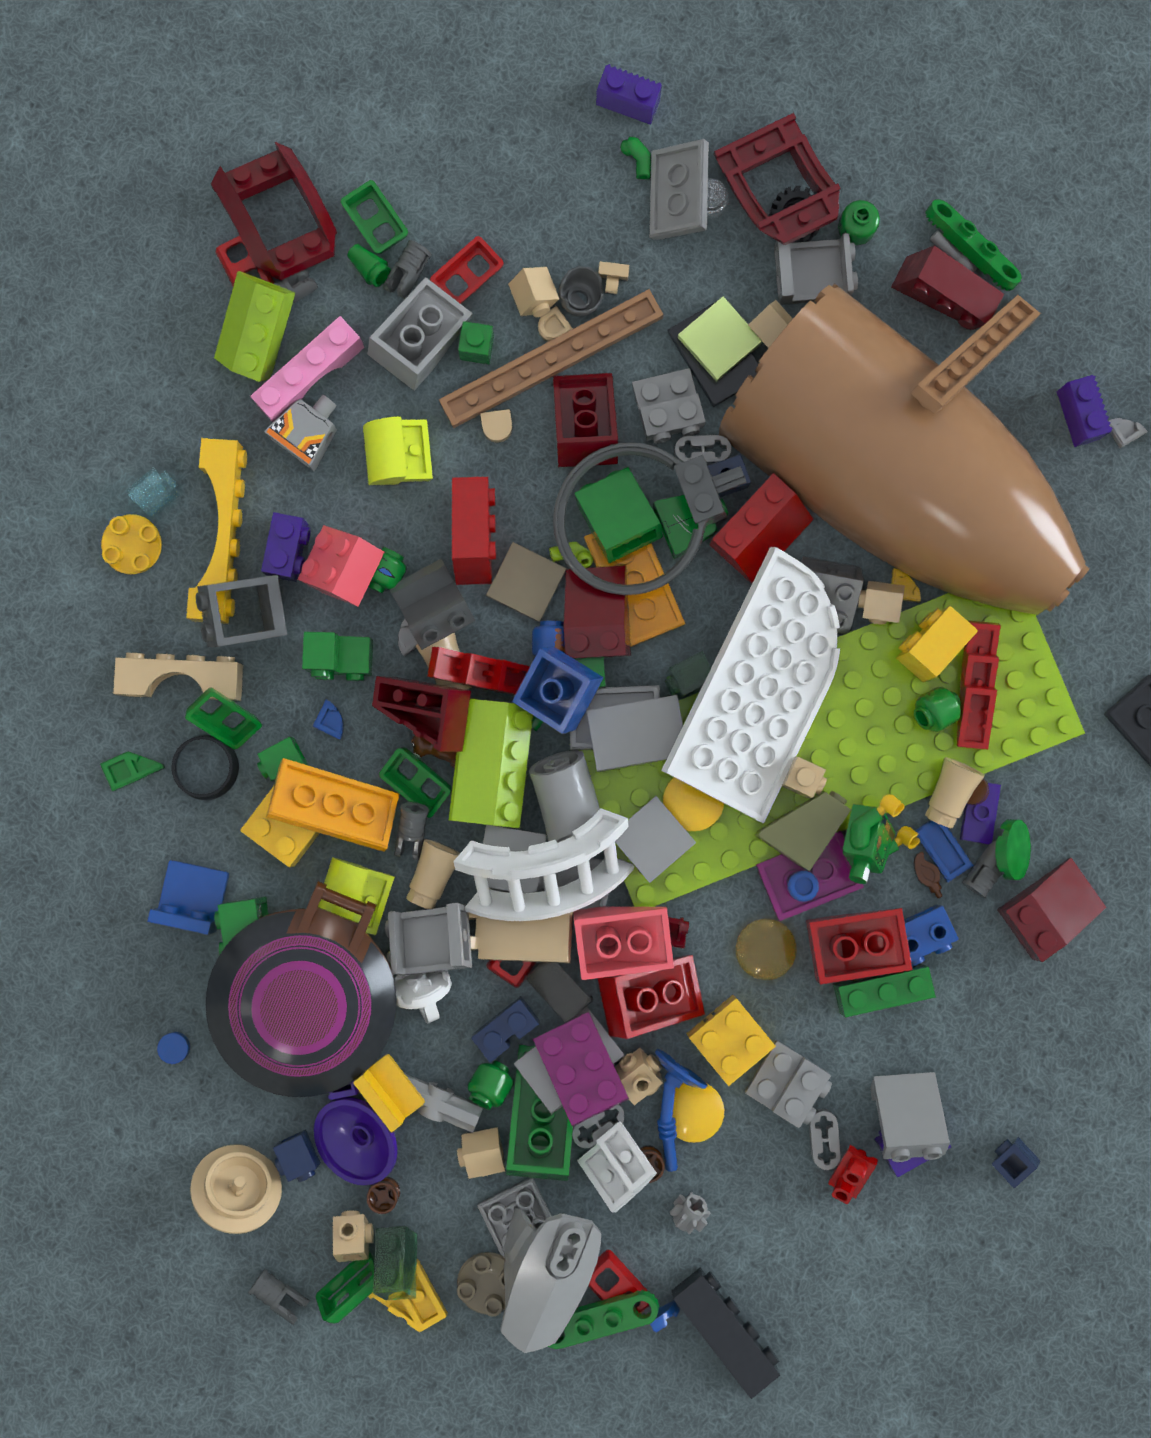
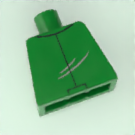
M685 495L657 500L652 506L654 513L661 523V529L673 559L684 554L689 545L693 529H698V523L695 524ZM721 498V502L723 504L726 515H728V510L725 505V502ZM715 523L707 525L702 542L716 534L717 528Z

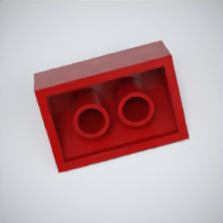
M773 473L715 535L709 545L752 584L769 548L777 547L784 552L814 519L797 494Z

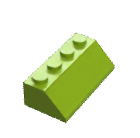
M470 699L463 752L456 753L449 812L450 821L520 828L533 719L532 714L514 703Z

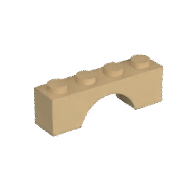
M126 653V658H115L113 692L115 695L152 697L156 687L163 680L174 675H188L197 681L203 693L209 687H212L232 701H241L243 665L235 662V657L217 656L215 662L205 661V656L186 655V660H175V655L156 654V659H144L145 654ZM210 697V698H209V699H211V700H217V699L214 698V697Z

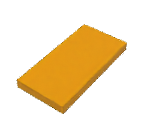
M593 534L584 536L596 567L626 565L627 585L645 583L664 574L652 543L608 563ZM668 583L647 593L628 595L631 647L685 625Z
M283 758L279 765L266 817L385 852L388 848L399 793Z

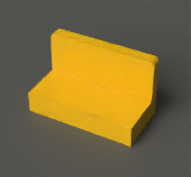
M390 1054L384 1055L372 1064L367 1071L353 1082L391 1133L402 1125L406 1117L425 1103L424 1098Z

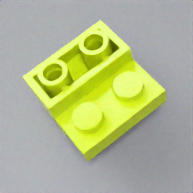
M387 417L376 419L363 425L369 485H396L400 482L430 481L433 479L427 419L402 420L401 417Z
M332 857L324 881L327 884L326 888L366 904L368 901L377 904L366 930V933L377 934L395 877ZM322 899L318 905L322 909L359 923L362 917L359 914Z

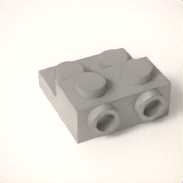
M690 368L632 382L646 441L653 440L655 444L669 441L671 435L682 433L683 436H692L699 433L700 428L704 427L705 418L698 393L696 394Z
M775 1040L774 1044L776 1047L766 1055L744 1092L771 1109L778 1116L800 1128L802 1123L808 1125L816 1113L813 1105L818 1097L825 1098L830 1091L832 1082L829 1079L831 1075L802 1055Z

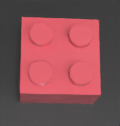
M323 525L297 580L328 596L359 607L383 557L384 551L358 536Z

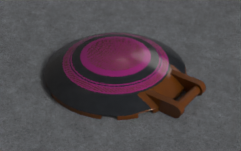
M320 881L317 882L307 908L277 911L255 920L236 934L219 955L212 969L206 991L205 1006L208 1028L212 1040L224 1061L235 1073L253 1086L287 1097H312L327 1094L350 1084L370 1068L383 1051L390 1037L396 1014V989L390 965L385 955L370 935L366 933L377 904L369 901L366 904L326 888L327 884ZM321 899L361 915L359 923L318 907Z

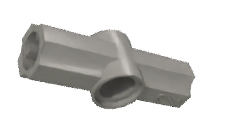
M404 1073L425 1100V1103L417 1109L419 1114L437 1122H443L444 1120L473 1133L483 1110L482 1107L470 1100L455 1095L454 1091L450 1088L444 1090L437 1087L438 1083H427Z

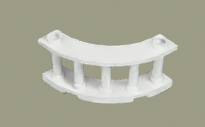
M600 808L585 824L572 831V837L559 843L556 840L531 845L527 851H510L509 847L491 846L471 840L453 861L455 870L473 875L477 893L465 906V911L495 920L532 921L574 912L601 899L621 884L634 870L633 864L617 858L615 841L629 827L628 818ZM604 850L605 858L593 870H590V858ZM577 865L579 879L558 887L555 873ZM543 876L546 891L535 893L522 892L520 879ZM487 878L507 880L510 893L489 889Z

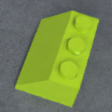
M238 271L214 359L230 371L258 382L270 379L296 292Z

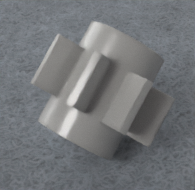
M690 1192L686 1198L680 1194L673 1202L675 1207L670 1211V1215L673 1216L675 1226L688 1234H691L694 1229L701 1232L708 1224L706 1219L711 1212L707 1210V1204L702 1197Z

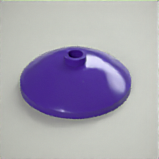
M343 1097L330 1101L319 1111L314 1123V1140L321 1158L332 1172L353 1184L373 1185L382 1181L392 1171L398 1153L394 1132L391 1133L369 1103L353 1097Z

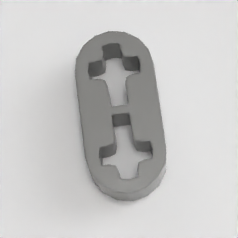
M720 435L684 436L677 441L674 449L675 458L683 462L703 455L708 465L728 459L731 454L729 440ZM718 442L720 447L725 448L726 451H723L720 457H715V452H705V448H713L714 444ZM685 443H690L692 449H701V452H692L691 457L686 458L685 453L680 452L679 449H683Z
M618 1104L610 1108V1110H618L615 1122L608 1119L601 1124L599 1120L605 1116L604 1111L575 1125L572 1133L574 1142L582 1148L595 1146L597 1144L596 1140L618 1122L623 1123L624 1110L622 1105ZM594 1124L597 1125V1128L591 1132V1140L578 1138L581 1134V1126L588 1129Z
M818 1109L809 1123L811 1155L819 1168L830 1170L838 1165L841 1157L838 1122L832 1112L827 1109ZM820 1116H825L827 1121H831V1125L826 1126V1136L823 1137L821 1129L815 1126L816 1122H820ZM823 1142H827L829 1151L834 1152V1156H830L829 1162L824 1163L821 1157H818V1154L823 1153Z

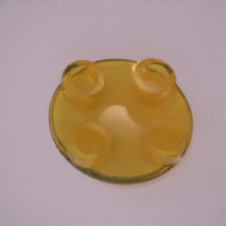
M759 919L748 924L740 932L735 950L737 960L746 973L760 980H773L784 975L792 967L796 958L797 947L793 934L784 924L772 919Z

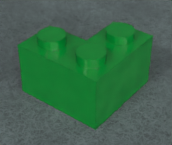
M304 632L302 669L311 673V677H316L317 680H334V675H346L347 681H364V676H372L373 639L370 637L339 636L334 632Z

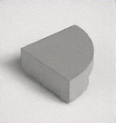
M1122 418L1109 420L1111 422L1109 426L1113 428L1110 434L1120 449L1148 432L1138 422L1135 423Z
M406 619L402 622L398 634V646L404 657L413 651L418 644L408 627Z

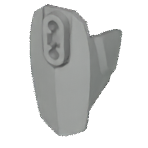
M515 1209L503 1248L505 1257V1310L500 1329L506 1339L520 1351L528 1353L555 1344L578 1307L593 1275L601 1245V1231L592 1220L560 1213L546 1218L537 1229L532 1225L522 1209Z

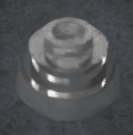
M710 178L708 179L707 219H715L727 211L730 204V193L721 181Z

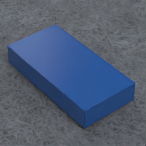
M929 820L915 830L918 833L916 837L920 839L921 845L938 867L946 882H950L973 866L948 827Z

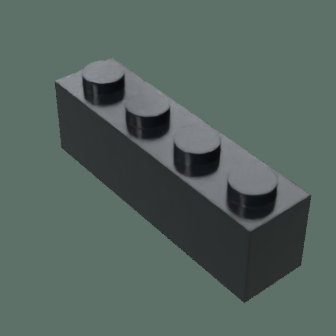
M700 1267L671 1290L673 1299L752 1399L781 1376L776 1365L780 1361L769 1346L763 1348L757 1341L760 1335L751 1322L748 1321L744 1324L739 1318L738 1314L741 1311L730 1296L725 1299L718 1291L721 1285L712 1272L705 1274Z

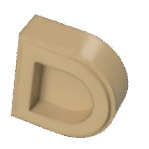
M557 306L552 308L548 314L542 316L538 322L539 334L547 342L573 329Z
M510 409L480 413L483 432L488 440L499 443L510 437L512 433Z

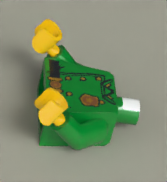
M885 795L878 808L856 804L852 806L843 854L851 866L849 879L855 883L866 884L870 872L882 873L888 856L898 851L900 845L904 844L909 849H913L920 843V839L916 837L918 833L908 826L901 827L895 838L896 833L885 813L887 812L892 817H896L903 811L905 806L894 795Z

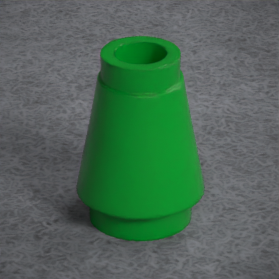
M355 244L348 251V259L351 260L368 285L379 287L385 283L391 272L386 260L362 247L360 244Z

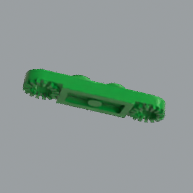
M936 199L925 211L926 218H929L928 221H932L933 226L936 224V228H940L944 232L942 235L985 275L988 273L991 279H994L993 282L998 283L996 286L999 287L1001 285L1002 290L1005 288V291H1011L1020 283L1022 277L1019 270L999 251L995 243L987 240L977 231L976 226L971 221L964 219L950 204L943 200Z
M637 1290L627 1295L622 1294L577 1307L563 1330L565 1333L564 1337L558 1338L555 1344L548 1347L562 1349L648 1325L657 1317L659 1310L658 1299L648 1290ZM639 1301L648 1303L651 1307L650 1313L648 1312L646 1315L645 1313L643 1315L641 1312L638 1313V1310L634 1307L635 1303Z

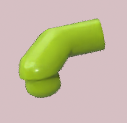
M569 542L572 552L581 565L585 568L590 567L593 563L590 551L578 542ZM558 546L549 548L553 562L564 560Z

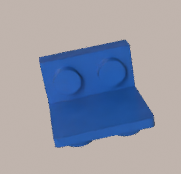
M169 861L158 908L150 909L147 922L207 935L215 933L217 928L214 915L215 911H218V905L223 904L229 873L184 862Z

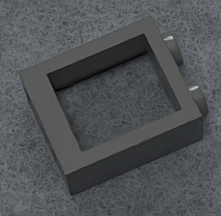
M278 575L197 586L196 605L198 610L202 611L203 617L201 634L208 647H220L287 635ZM257 586L264 631L224 637L216 592Z

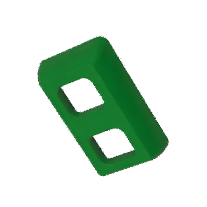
M373 180L367 181L341 199L342 206L376 254H382L407 237V228ZM368 199H372L379 208V211L371 218L364 220L357 212V206ZM389 223L395 231V236L384 244H380L373 235V231L382 224Z
M209 687L187 708L185 714L186 720L234 750L242 746L262 727L260 720L212 687ZM210 697H214L222 702L213 713H207L200 708ZM232 712H237L244 717V720L235 728H230L222 723Z
M404 747L398 748L379 772L380 778L407 801L427 806L429 809L428 818L435 814L452 790L448 782ZM405 758L418 768L417 773L412 779H408L399 771V766ZM428 778L441 787V791L435 798L429 797L422 790V785Z
M370 1251L368 1260L352 1261L317 1292L316 1300L323 1321L332 1324L339 1323L383 1283L376 1261ZM369 1262V1265L365 1269H363L338 1293H336L330 1300H328V1298L333 1293H335L342 1285H344L351 1277H353L361 1268H363ZM372 1272L373 1275L360 1286L361 1280ZM346 1293H349V1296L337 1306V1302Z

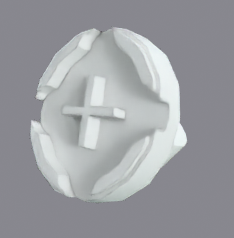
M448 971L405 976L397 975L394 978L396 1005L398 1007L419 1009L427 1024L440 1018L436 1002L442 999L450 990L452 982Z

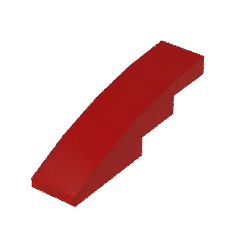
M968 620L978 632L964 646L959 693L961 714L957 723V746L988 750L997 696L995 682L999 657L996 654L1001 625L999 623Z
M432 647L427 677L516 695L530 666L472 653L458 652L442 647Z

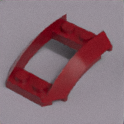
M794 113L714 151V156L733 193L752 222L760 231L783 245L796 241L834 222L839 214V193L841 188L838 183L835 184L821 165L805 134H802L797 125ZM790 152L802 177L813 193L816 192L817 194L769 217L755 198L742 174Z
M275 142L276 151L226 173L220 166L211 182V186L214 192L217 193L224 209L238 231L253 260L255 268L257 270L260 268L266 270L271 277L281 281L334 257L336 247L335 235L337 231L316 188L292 149ZM292 179L306 202L318 228L267 251L242 200Z

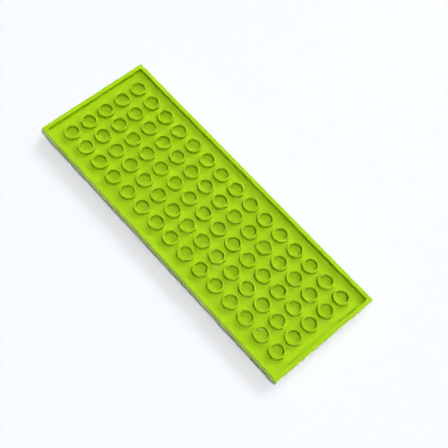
M947 593L902 611L899 623L889 621L886 624L872 623L837 637V648L840 649L834 678L796 757L826 769L823 777L827 778L822 792L828 794L831 791L836 792L847 800L845 806L852 809L853 804L875 806L878 808L882 798L889 794L894 795L906 806L933 795L945 757L964 763L985 774L1085 734V731L1036 615L998 608ZM951 606L967 621L999 623L1001 625L996 654L999 657L995 682L997 696L988 750L958 747V720L942 731L932 732L928 729H923L914 717L917 699L932 689L944 687L950 692H955L958 697L960 693L964 647L938 677L926 682H922L896 659L902 652L898 648L902 642L916 631L920 632L922 630L918 626L920 622L937 608L943 610ZM699 693L678 701L683 725ZM578 750L584 754L599 808L629 819L655 796L663 803L665 788L671 779L674 778L661 771L666 760L597 772L593 750ZM781 787L764 823L724 804L721 816L712 826L701 831H687L696 844L649 883L634 865V870L624 880L634 907H655L780 855L781 853L756 837V832L811 798L803 797ZM851 811L836 832L844 831L848 828ZM615 843L617 858L633 864Z

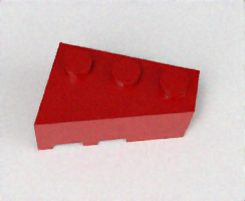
M488 477L452 478V562L456 585L492 584V560H496V541L491 542V533H496L495 515H490V507L496 506L495 488H489Z

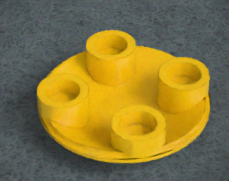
M135 514L114 517L106 527L101 540L102 557L105 562L124 574H139L150 569L158 560L162 547L161 536L156 526L147 518Z
M676 778L671 779L663 795V804L687 831H701L709 828L719 819L724 808V803Z
M684 1083L680 1088L676 1087L672 1117L676 1121L677 1138L692 1143L702 1142L711 1138L721 1127L724 1119V1104L719 1093L709 1084H707L706 1089L691 1087Z

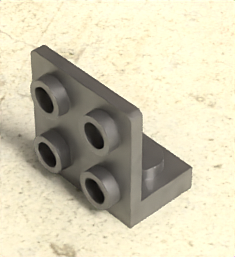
M802 556L801 563L818 576L825 585L824 590L831 605H835L840 628H837V633H849L864 581L861 567Z

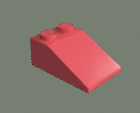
M603 906L580 909L573 912L581 980L674 968L667 907Z

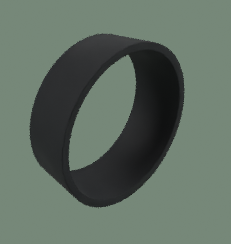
M199 735L180 745L173 756L171 769L176 784L187 795L199 800H212L221 797L232 788L238 776L239 763L234 749L211 735ZM200 739L217 743L223 748L229 760L227 779L220 788L208 794H196L186 790L180 783L176 771L177 760L183 748L190 742Z

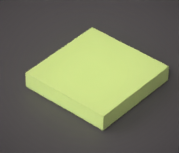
M724 296L680 332L677 337L716 382L762 344V340Z

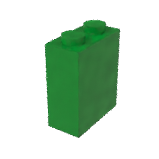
M629 467L613 471L606 478L594 484H586L574 493L578 508L608 563L620 559L663 537L661 523Z

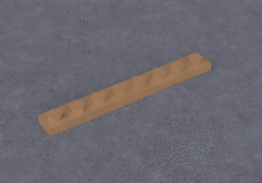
M650 289L444 396L439 399V403L454 429L480 415V413L494 408L663 319V313Z
M1017 295L917 384L911 395L924 408L929 409L934 414L938 413L1022 334L1041 313Z

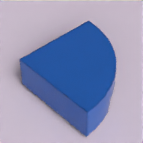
M325 700L313 727L341 740L344 730L342 715H340V711L337 710L338 708L333 703Z
M675 1300L659 1308L656 1319L650 1323L654 1332H658L667 1326L666 1319L678 1316L680 1308Z

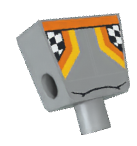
M323 394L313 407L299 399L264 432L269 439L312 471H315L337 431L334 424L327 419L337 405Z

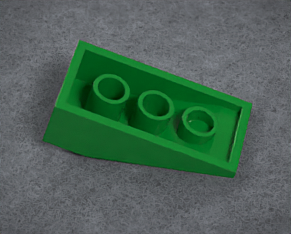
M519 1045L517 1061L524 1056V1053H528L535 1046ZM516 1068L506 1175L568 1181L573 1126L563 1106L551 1115Z

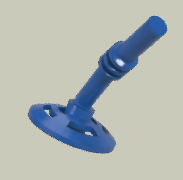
M656 1049L655 1054L667 1071L664 1076L666 1081L663 1086L660 1118L657 1120L658 1135L663 1143L665 1169L672 1172L678 1168L674 1140L677 1137L676 1121L672 1117L676 1087L680 1088L684 1083L691 1087L706 1089L708 1085L693 1071L677 1063L669 1054Z

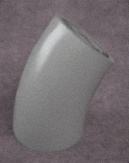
M573 750L556 753L538 761L529 769L548 841L556 840L559 843L572 837V831L585 824L600 809L583 752Z

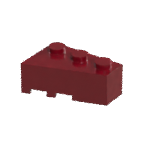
M935 245L907 256L891 288L957 320L962 327L969 330L981 328L993 317L1004 296V293Z
M376 676L372 703L374 708L396 723L405 725L413 731L414 735L426 739L440 752H463L471 695L470 690L400 677Z

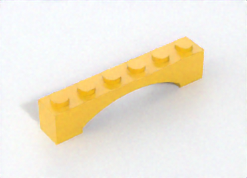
M201 438L199 469L209 475L215 491L218 506V533L211 562L197 586L238 580L237 569H233L234 557H238L240 553V541L236 539V527H241L242 510L238 509L239 498H243L245 493V482L240 480L241 468H246L247 451L243 450V446L237 440ZM197 586L189 588L186 618L194 622H203L202 611H199L196 605L198 588ZM231 590L218 591L216 595L221 623L229 624V617H233L235 613V600L231 599Z

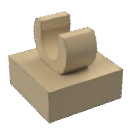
M600 261L598 274L601 278H607L605 293L617 294L619 280L628 281L629 265Z

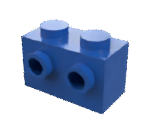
M936 904L904 919L912 967L924 962V956L931 952L941 954L950 950L953 947L951 943L959 940L942 905Z

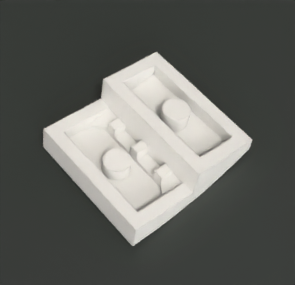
M618 1122L596 1140L597 1144L577 1160L611 1212H617L657 1174L622 1122Z

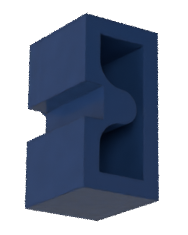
M520 996L474 1032L471 1039L486 1059L492 1062L510 1047L509 1037L515 1034L520 1040L539 1025L540 1020L522 996Z

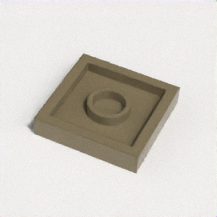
M512 542L486 597L540 623L567 568Z

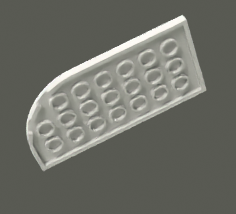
M769 548L661 770L761 823L765 822L791 764L797 756L834 678L840 649L837 648V628H840L835 605H831L824 590L825 585L807 566L779 548Z

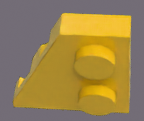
M418 1259L383 1278V1283L368 1296L370 1299L375 1298L388 1307L387 1310L395 1316L404 1318L407 1324L418 1332H422L441 1321L448 1314Z

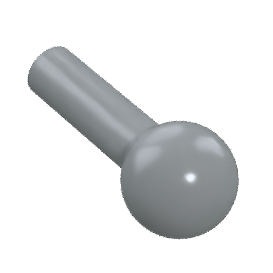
M938 230L930 237L929 240L940 250L972 272L976 271L977 267Z

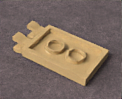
M573 912L532 921L495 920L469 913V920H476L475 937L470 936L471 950H478V959L570 963Z

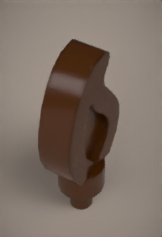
M919 852L914 858L916 877L921 884L929 888L931 893H935L937 899L941 898L940 871L937 866L924 859L923 852Z

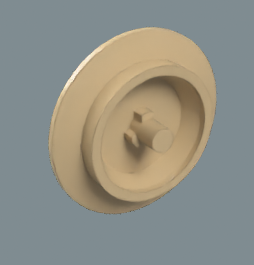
M228 1145L209 1153L195 1169L190 1186L191 1200L200 1218L210 1227L229 1234L247 1233L263 1226L275 1213L282 1193L281 1178L274 1163L263 1154L245 1145Z

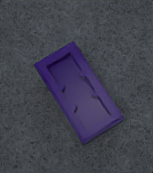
M988 783L989 795L983 803L978 805L966 804L960 840L989 845L992 843L1001 785Z

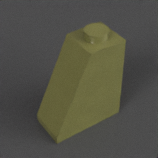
M831 791L830 794L821 792L820 795L814 796L759 829L755 836L804 870L810 871L851 809L845 806L847 800L836 792Z

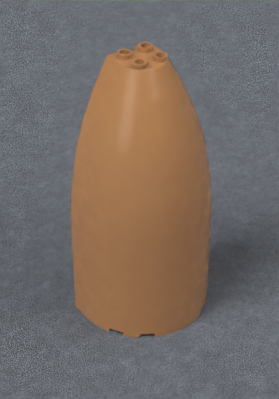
M835 283L833 286L828 285L822 289L815 299L816 304L810 300L764 353L755 369L757 373L755 378L751 375L746 378L735 395L737 397L733 403L735 408L730 406L724 414L720 424L719 435L727 438L735 449L768 476L774 473L797 494L804 505L838 532L869 553L916 580L958 597L1038 615L1046 609L1050 612L1055 606L1058 607L1070 593L1066 588L1069 589L1075 582L1078 583L1090 568L1085 565L1086 562L1074 532L1051 485L1028 451L992 411L966 387L953 397L938 413L934 414L929 409L924 408L911 395V392L917 384L939 365Z

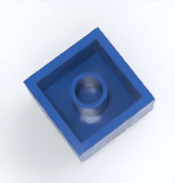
M554 646L540 648L512 702L564 734L577 729L604 677Z

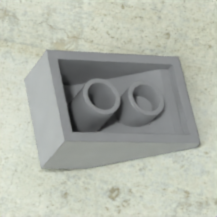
M425 277L371 335L367 355L415 391L433 371L458 337L463 321L468 322L473 313Z

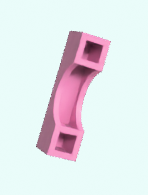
M339 316L250 397L265 415L274 422L297 400H302L307 391L320 378L334 369L342 368L365 348L361 338Z

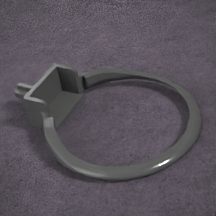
M619 443L601 448L585 457L572 469L557 495L553 514V528L561 556L580 579L601 591L618 595H637L656 590L675 579L694 560L702 544L707 525L727 518L719 494L747 483L742 468L739 466L712 477L703 455L683 462L660 448L642 443ZM622 455L643 456L664 464L672 471L675 468L695 524L698 523V529H693L687 549L670 570L651 581L633 585L611 583L589 572L581 565L572 552L565 530L567 503L581 477L598 463Z

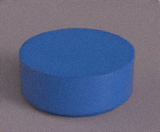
M803 870L796 871L787 881V890L795 900L806 902L812 900L817 895L819 883L812 873Z
M168 1033L158 1043V1055L168 1064L179 1063L188 1056L190 1042L182 1033Z

